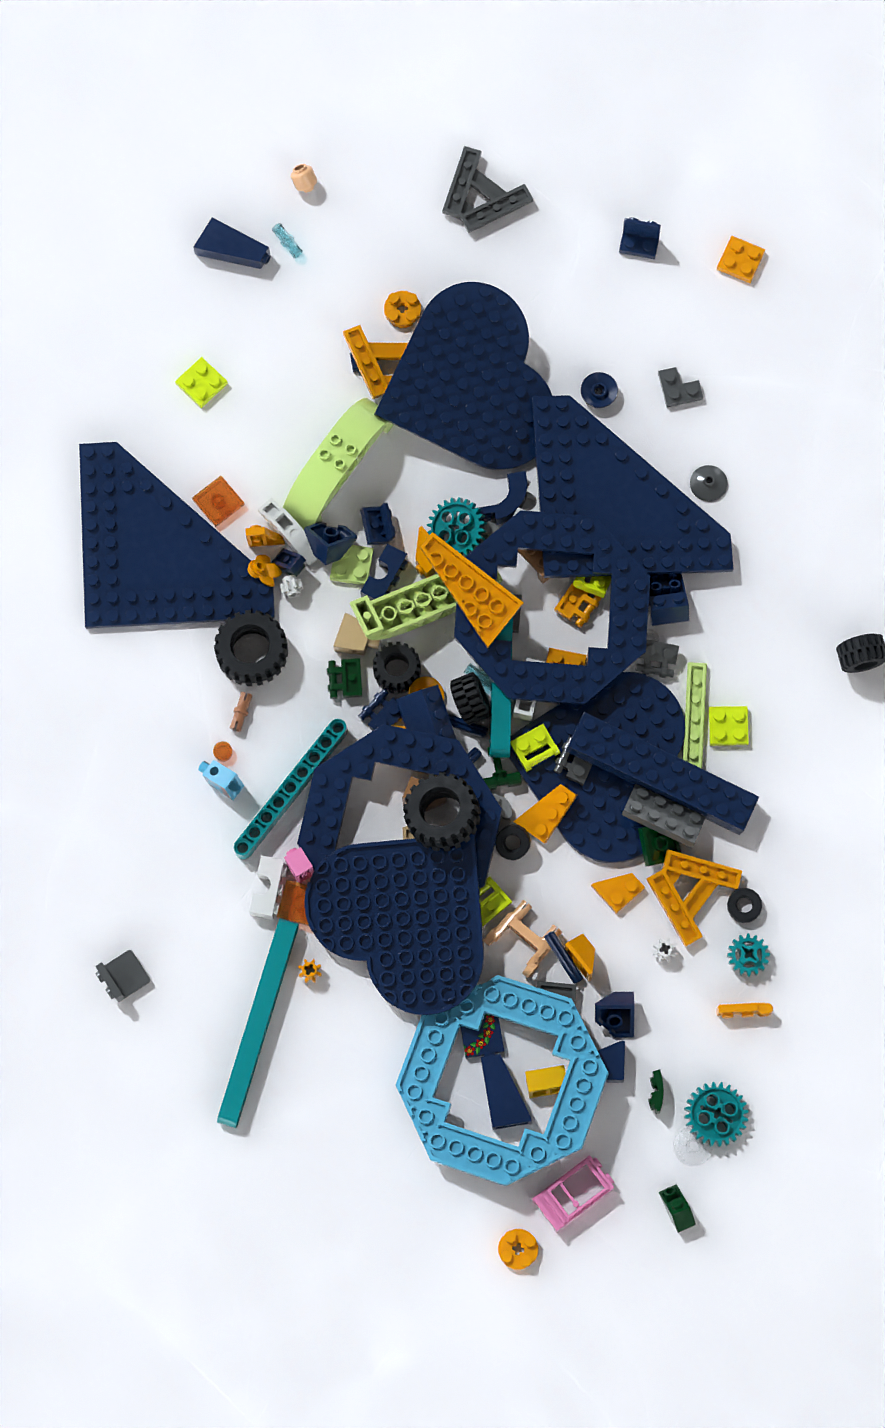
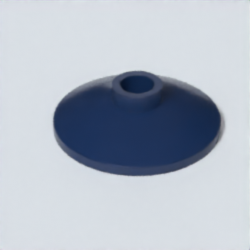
M595 372L583 380L580 391L583 400L588 405L595 408H604L615 401L618 394V386L614 378L609 374ZM600 390L602 391V394L597 395L596 391Z

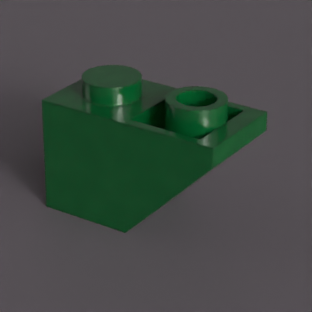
M677 1184L659 1192L671 1222L678 1233L696 1225L691 1208Z

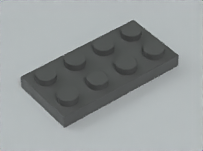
M635 784L622 813L623 816L693 848L706 818Z

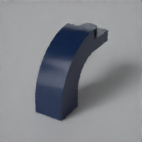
M526 471L507 474L508 495L502 502L496 505L479 507L481 508L479 514L485 515L481 521L488 522L495 518L496 525H499L511 519L518 507L522 509L527 493Z

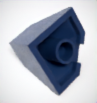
M317 522L304 528L313 555L324 565L340 560L357 540V535L343 525H338V528L327 526V523Z
M613 992L595 1003V1022L599 1026L605 1027L614 1038H634V992Z

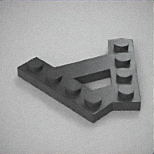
M464 146L442 214L460 218L467 232L470 233L533 202V197L525 184L506 192L478 171L477 166L482 151ZM470 187H473L490 201L476 208L472 207L466 202Z

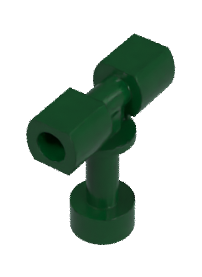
M490 747L487 748V753H488V756H489V757H490ZM492 757L495 772L492 773V777L483 778L491 791L497 790L498 786L507 785L508 787L522 784L520 772L508 774L502 768L501 759Z

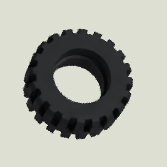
M245 610V614L240 615V612L234 614L235 618L233 619L228 617L225 620L226 624L219 627V634L215 636L214 645L216 659L222 672H225L230 680L234 679L240 685L243 682L246 683V686H252V683H257L260 686L263 685L265 680L268 682L272 681L275 674L278 676L281 673V667H285L286 657H288L286 635L277 620H273L271 615H263L262 611L258 610L255 613H251V610ZM247 634L264 636L269 642V651L266 656L254 663H245L238 660L234 655V645L242 636Z
M439 772V776H435L434 773L430 774L428 779L424 780L421 778L418 780L419 784L417 786L413 785L410 788L412 793L406 795L405 801L407 804L403 805L404 819L411 834L418 843L421 842L426 848L431 846L434 851H440V848H443L444 851H451L450 847L455 846L456 849L461 847V842L465 841L467 843L470 840L469 835L476 833V825L480 824L479 814H481L479 802L472 787L467 785L464 779H458L454 774H450L448 777L445 772ZM440 798L456 800L459 803L460 810L457 817L451 823L444 826H433L426 822L425 812L433 801Z

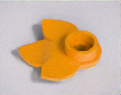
M264 554L258 555L255 560H252L247 569L253 578H259L263 584L270 587L275 586L273 578H277L282 574L281 569L276 564L271 563L270 557Z

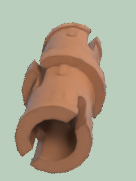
M246 692L240 693L241 695L237 707L233 710L234 716L229 727L231 730H235L237 724V732H241L245 716H248L249 713L247 710L252 695L248 693L246 700H244Z

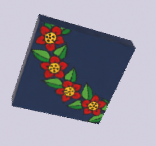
M486 1014L479 1031L460 1026L465 1058L484 1056L488 1052H505L498 1017Z

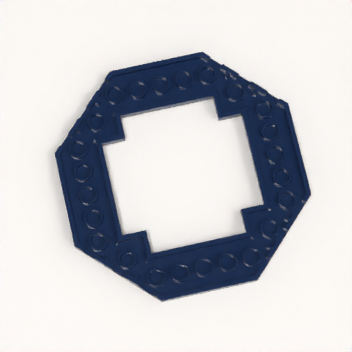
M520 510L465 557L497 582L498 566L517 567L518 549L593 555L592 574L611 575L607 648L588 647L587 666L511 660L512 641L494 640L487 648L457 602L454 639L466 650L467 654L481 667L507 699L585 705L646 652L650 576L597 516Z
M383 724L314 769L297 845L299 848H302L314 870L324 858L337 849L353 777L372 781L375 765L380 763L427 774L434 773L436 776H439V772H445L448 777L450 774H454L458 779H464L467 785L472 787L481 810V814H479L480 824L476 825L477 831L475 833L479 890L486 886L503 809L459 740Z

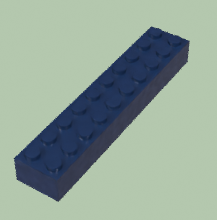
M586 712L581 716L565 750L634 785H640L705 816V819L738 835L745 830L759 799V796Z

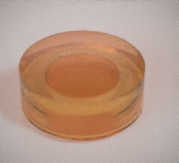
M222 741L214 746L213 754L218 761L225 762L232 757L233 750L229 743Z

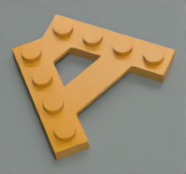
M361 325L343 331V336L372 399L383 396L392 376L383 375L377 360H400L408 343L368 342Z
M667 850L662 870L646 878L683 945L686 947L703 937L693 920L695 915L718 885L737 890L742 870ZM680 875L699 879L684 901H682L674 887V883Z

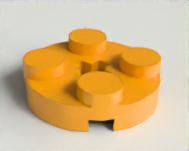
M397 291L389 294L388 299L385 301L384 314L386 319L395 327L407 328L420 318L421 304L416 294L408 291ZM401 306L408 308L404 313L397 309Z
M513 1229L507 1231L500 1239L498 1254L501 1261L507 1267L514 1270H522L529 1267L536 1260L538 1244L530 1232L523 1229ZM517 1244H521V1248H524V1252H520L519 1255H516L515 1251L512 1250V1247L517 1246Z

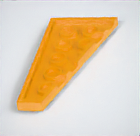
M432 532L420 549L488 648L524 602Z

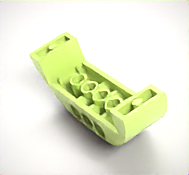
M360 399L343 414L295 480L283 508L303 530L309 525L322 522V512L382 431L388 434L394 424L374 415L378 404L370 399Z
M497 570V582L500 584L503 579ZM438 574L371 601L366 595L349 603L366 638L371 640L395 637L456 612V601Z

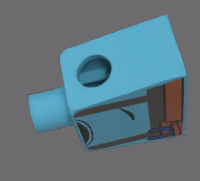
M215 760L211 764L203 761L198 768L203 773V777L208 784L233 801L245 786L235 772Z

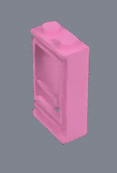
M589 1155L532 1198L534 1204L536 1203L544 1217L554 1227L556 1233L614 1189L612 1185L614 1183L613 1179L608 1173L604 1175L600 1169L602 1165L596 1157L592 1159ZM587 1165L604 1189L582 1206H579L578 1201L574 1200L562 1183ZM559 1185L573 1202V1206L577 1208L570 1215L567 1214L551 1192Z

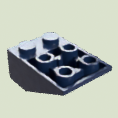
M682 574L649 575L648 611L651 625L657 626L689 621V603Z

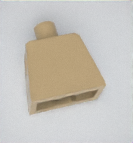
M345 613L333 647L336 652L365 655L368 647L378 650L381 640L366 638L357 618Z

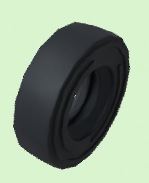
M739 888L729 896L727 910L734 920L741 923H749L760 915L762 900L754 890ZM746 898L751 901L752 909L749 912L744 913L738 909L737 903L740 899Z

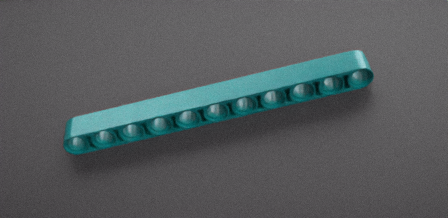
M281 918L278 921L218 1114L217 1123L234 1128L238 1126L298 932V923Z

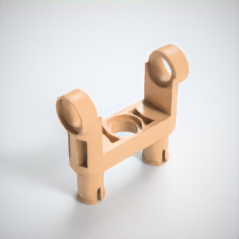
M522 900L513 912L508 913L498 926L486 935L483 942L490 946L494 941L497 942L504 932L510 928L537 951L527 962V966L522 972L524 976L530 978L551 948L544 936L539 937L522 923L521 920L532 909L529 903L526 904L527 902ZM552 925L547 933L553 931L558 937L562 934V931L559 928L556 930L557 927Z

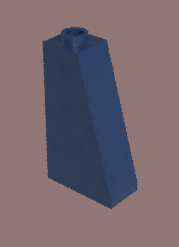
M213 217L193 246L194 252L198 256L261 269L264 264L266 265L271 258L268 246Z
M496 1052L485 1053L484 1057H481L492 1129L532 1124L531 1116L501 1055L496 1054Z

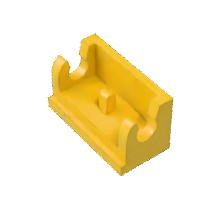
M564 1065L525 1071L529 1099L558 1094L566 1074Z

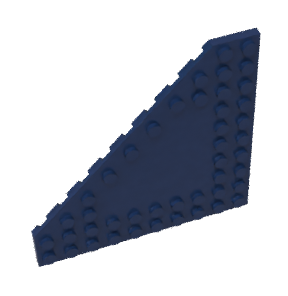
M570 395L532 396L539 512L597 516L648 575L733 572L731 533ZM542 551L544 578L611 576L592 574L593 555Z
M119 443L79 444L86 629L225 621L228 617L231 619L235 618L234 614L240 612V615L245 614V610H251V613H255L256 610L262 611L263 615L269 614L272 616V619L275 618L274 587L263 584L259 578H253L248 573L247 569L251 560Z

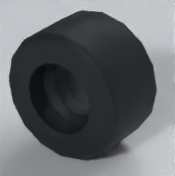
M508 825L497 834L496 850L501 857L514 861L526 855L530 848L531 839L525 828L520 825ZM510 835H516L520 839L519 848L515 850L509 849L505 843L506 838Z

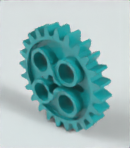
M458 497L457 501L455 498H451L450 503L444 500V506L438 504V511L432 510L435 516L429 517L432 523L427 524L431 528L427 533L430 535L433 532L444 540V535L449 532V539L445 542L463 555L464 553L467 556L470 550L473 551L476 545H480L479 540H485L481 536L482 533L487 532V530L482 529V526H485L487 523L481 521L485 515L479 514L481 508H475L476 504L470 503V500L465 499L463 502V498ZM449 514H451L452 519L449 522H447L446 518ZM469 515V522L465 524L464 518ZM467 534V540L462 543V536Z
M712 1082L711 1088H709L705 1083L703 1085L704 1090L698 1087L696 1089L698 1094L694 1092L690 1094L693 1100L688 1099L686 1101L690 1105L684 1108L685 1111L689 1112L684 1118L690 1120L686 1126H692L693 1129L689 1133L696 1132V1140L700 1137L703 1138L702 1144L708 1140L710 1147L713 1146L714 1142L720 1147L723 1141L727 1146L729 1145V1139L735 1142V1135L739 1137L742 1135L739 1129H746L742 1122L749 1120L744 1117L749 1110H743L747 1102H740L743 1095L737 1097V1089L731 1092V1085L723 1088V1082H721L716 1087L715 1082ZM707 1097H713L716 1100V1105H709L706 1100ZM726 1105H730L733 1107V1114L730 1115L726 1113ZM700 1106H703L707 1110H702ZM716 1110L719 1111V1117L717 1119L714 1118V1112ZM700 1114L707 1116V1124L699 1121L698 1117ZM726 1119H731L732 1123H729ZM717 1123H723L726 1131H718Z

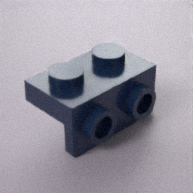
M383 503L378 507H363L360 510L367 545L388 544L395 538L396 531L392 524V512L389 509L388 503Z

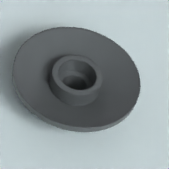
M712 465L699 467L693 472L690 479L692 493L703 501H715L721 498L726 492L728 485L725 473ZM710 478L713 482L707 483L706 479Z

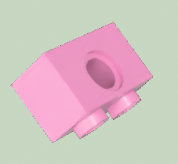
M301 847L298 849L293 848L286 853L287 856L284 857L286 865L298 885L313 875V866Z

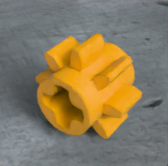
M304 959L305 964L298 966L302 970L299 977H305V983H308L309 980H313L316 983L315 978L322 976L318 972L321 964L316 966L315 959L311 962H307ZM311 967H313L314 973L311 972L310 975H308L306 969L309 970Z

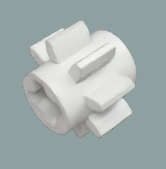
M295 575L284 577L282 579L283 583L279 584L282 595L287 594L288 598L299 596L301 594L300 590L304 589L301 578L296 579Z
M660 938L659 945L653 944V948L657 949L653 956L658 955L659 962L662 959H666L669 962L670 955L676 956V953L672 951L676 948V945L670 944V938L667 941H663ZM662 946H664L665 949H669L667 954H665L664 952H660Z

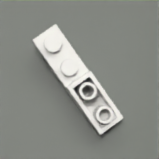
M272 497L258 508V512L283 537L292 550L306 559L305 563L308 566L317 560L313 555L303 528Z

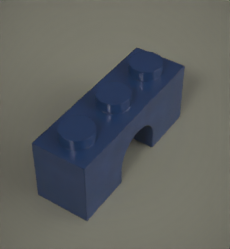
M387 544L378 560L379 565L384 567L388 574L382 579H375L369 576L360 591L361 597L367 595L371 601L390 593L392 587L397 586L401 571H405L409 564L407 553Z

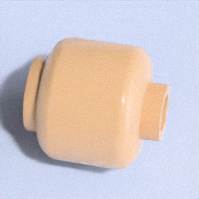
M306 164L294 167L291 179L295 188L305 193L312 191L317 183V177L313 168Z

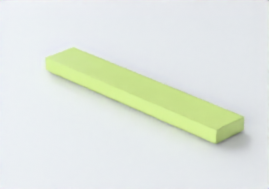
M688 662L683 760L702 769L707 663Z

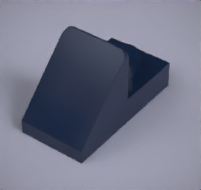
M283 548L272 560V563L276 564L288 576L295 575L297 577L305 568L304 562L306 559L298 553Z

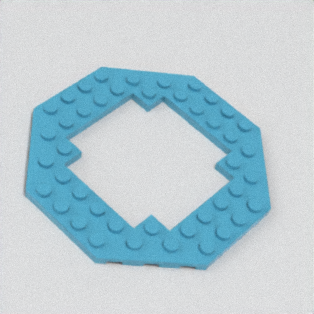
M497 975L483 984L476 985L472 993L453 1009L434 1015H421L397 1079L396 1087L431 1161L507 1186L583 1148L609 1073L571 998ZM485 1014L557 1036L552 1055L570 1061L544 1134L525 1128L518 1147L446 1123L452 1105L451 1103L434 1098L460 1026L479 1031Z

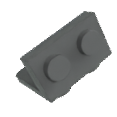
M132 950L124 952L106 965L101 962L95 966L98 970L95 974L101 983L105 981L108 986L105 989L111 999L115 997L118 1003L150 982L149 976Z

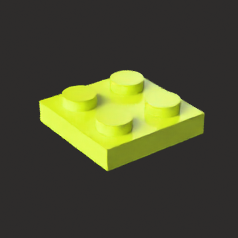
M201 357L175 381V384L202 408L228 382Z
M747 706L709 707L710 746L749 744Z

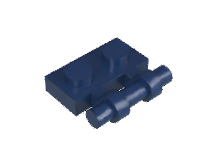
M386 689L376 693L373 696L374 699L368 706L365 705L362 708V712L358 715L362 721L367 717L372 719L368 723V727L372 730L377 729L383 724L394 726L402 718L396 698L393 697L389 702L385 700V697L389 694ZM379 704L382 705L383 708L378 712V714H375L373 710Z

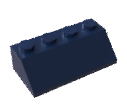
M438 685L421 689L396 699L406 729L456 739Z

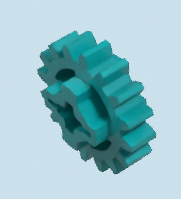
M747 933L746 938L739 935V941L733 939L732 943L734 946L728 947V950L732 951V953L727 954L728 958H732L728 964L735 965L733 971L739 969L741 976L744 972H747V977H750L751 972L758 975V969L764 971L763 964L768 965L769 961L765 958L770 957V953L765 952L768 949V945H762L763 939L758 941L757 935L750 938L749 933ZM744 943H752L753 945L746 946ZM759 949L761 951V961L757 957ZM736 950L740 954V958L738 961L735 956ZM749 952L752 953V956H751V957H748V958H745V957H744L746 953H747V954H748ZM744 965H752L753 967L747 968Z

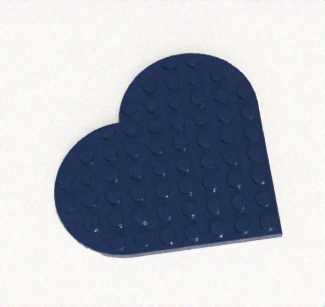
M481 282L455 284L438 293L423 311L374 415L483 468L492 470L512 469L524 465L535 458L532 396H552V393L541 375L524 363L529 347V331L525 316L518 304L501 289Z
M622 672L585 705L560 703L510 737V741L544 724L557 745L560 754L543 760L531 767L532 769L527 772L511 745L509 759L516 770L520 772L521 777L538 801L560 784L578 795L556 828L575 851L601 863H623L642 856L643 852L638 828L646 826L622 815L635 786L634 784L593 764L584 785L565 778L568 773L565 769L562 770L561 774L554 772L555 762L557 758H560L563 751L562 746L567 742L568 737H572L581 716L586 712L674 756H678L685 735L684 715L673 693L664 684L650 676L636 672ZM546 745L525 758L530 760L550 748ZM569 754L567 762L572 764L575 756Z
M475 834L469 835L470 840L467 843L465 841L461 842V847L457 849L455 846L450 847L451 851H444L443 848H440V851H434L431 846L426 848L414 838L344 846L335 850L318 864L307 884L304 899L305 914L309 927L316 938L326 949L340 957L355 961H367L368 972L376 989L387 1002L400 1010L417 1015H434L446 1012L462 1003L475 989L481 977L484 966V942Z

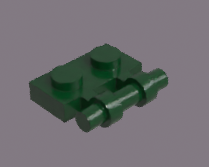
M360 658L341 659V667H336V661L334 660L328 661V668L326 670L329 676L327 688L328 692H330V699H337L338 691H343V698L363 697ZM342 674V683H337L336 675Z

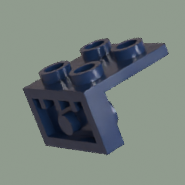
M634 217L624 218L619 253L655 260L661 225L654 221H640Z

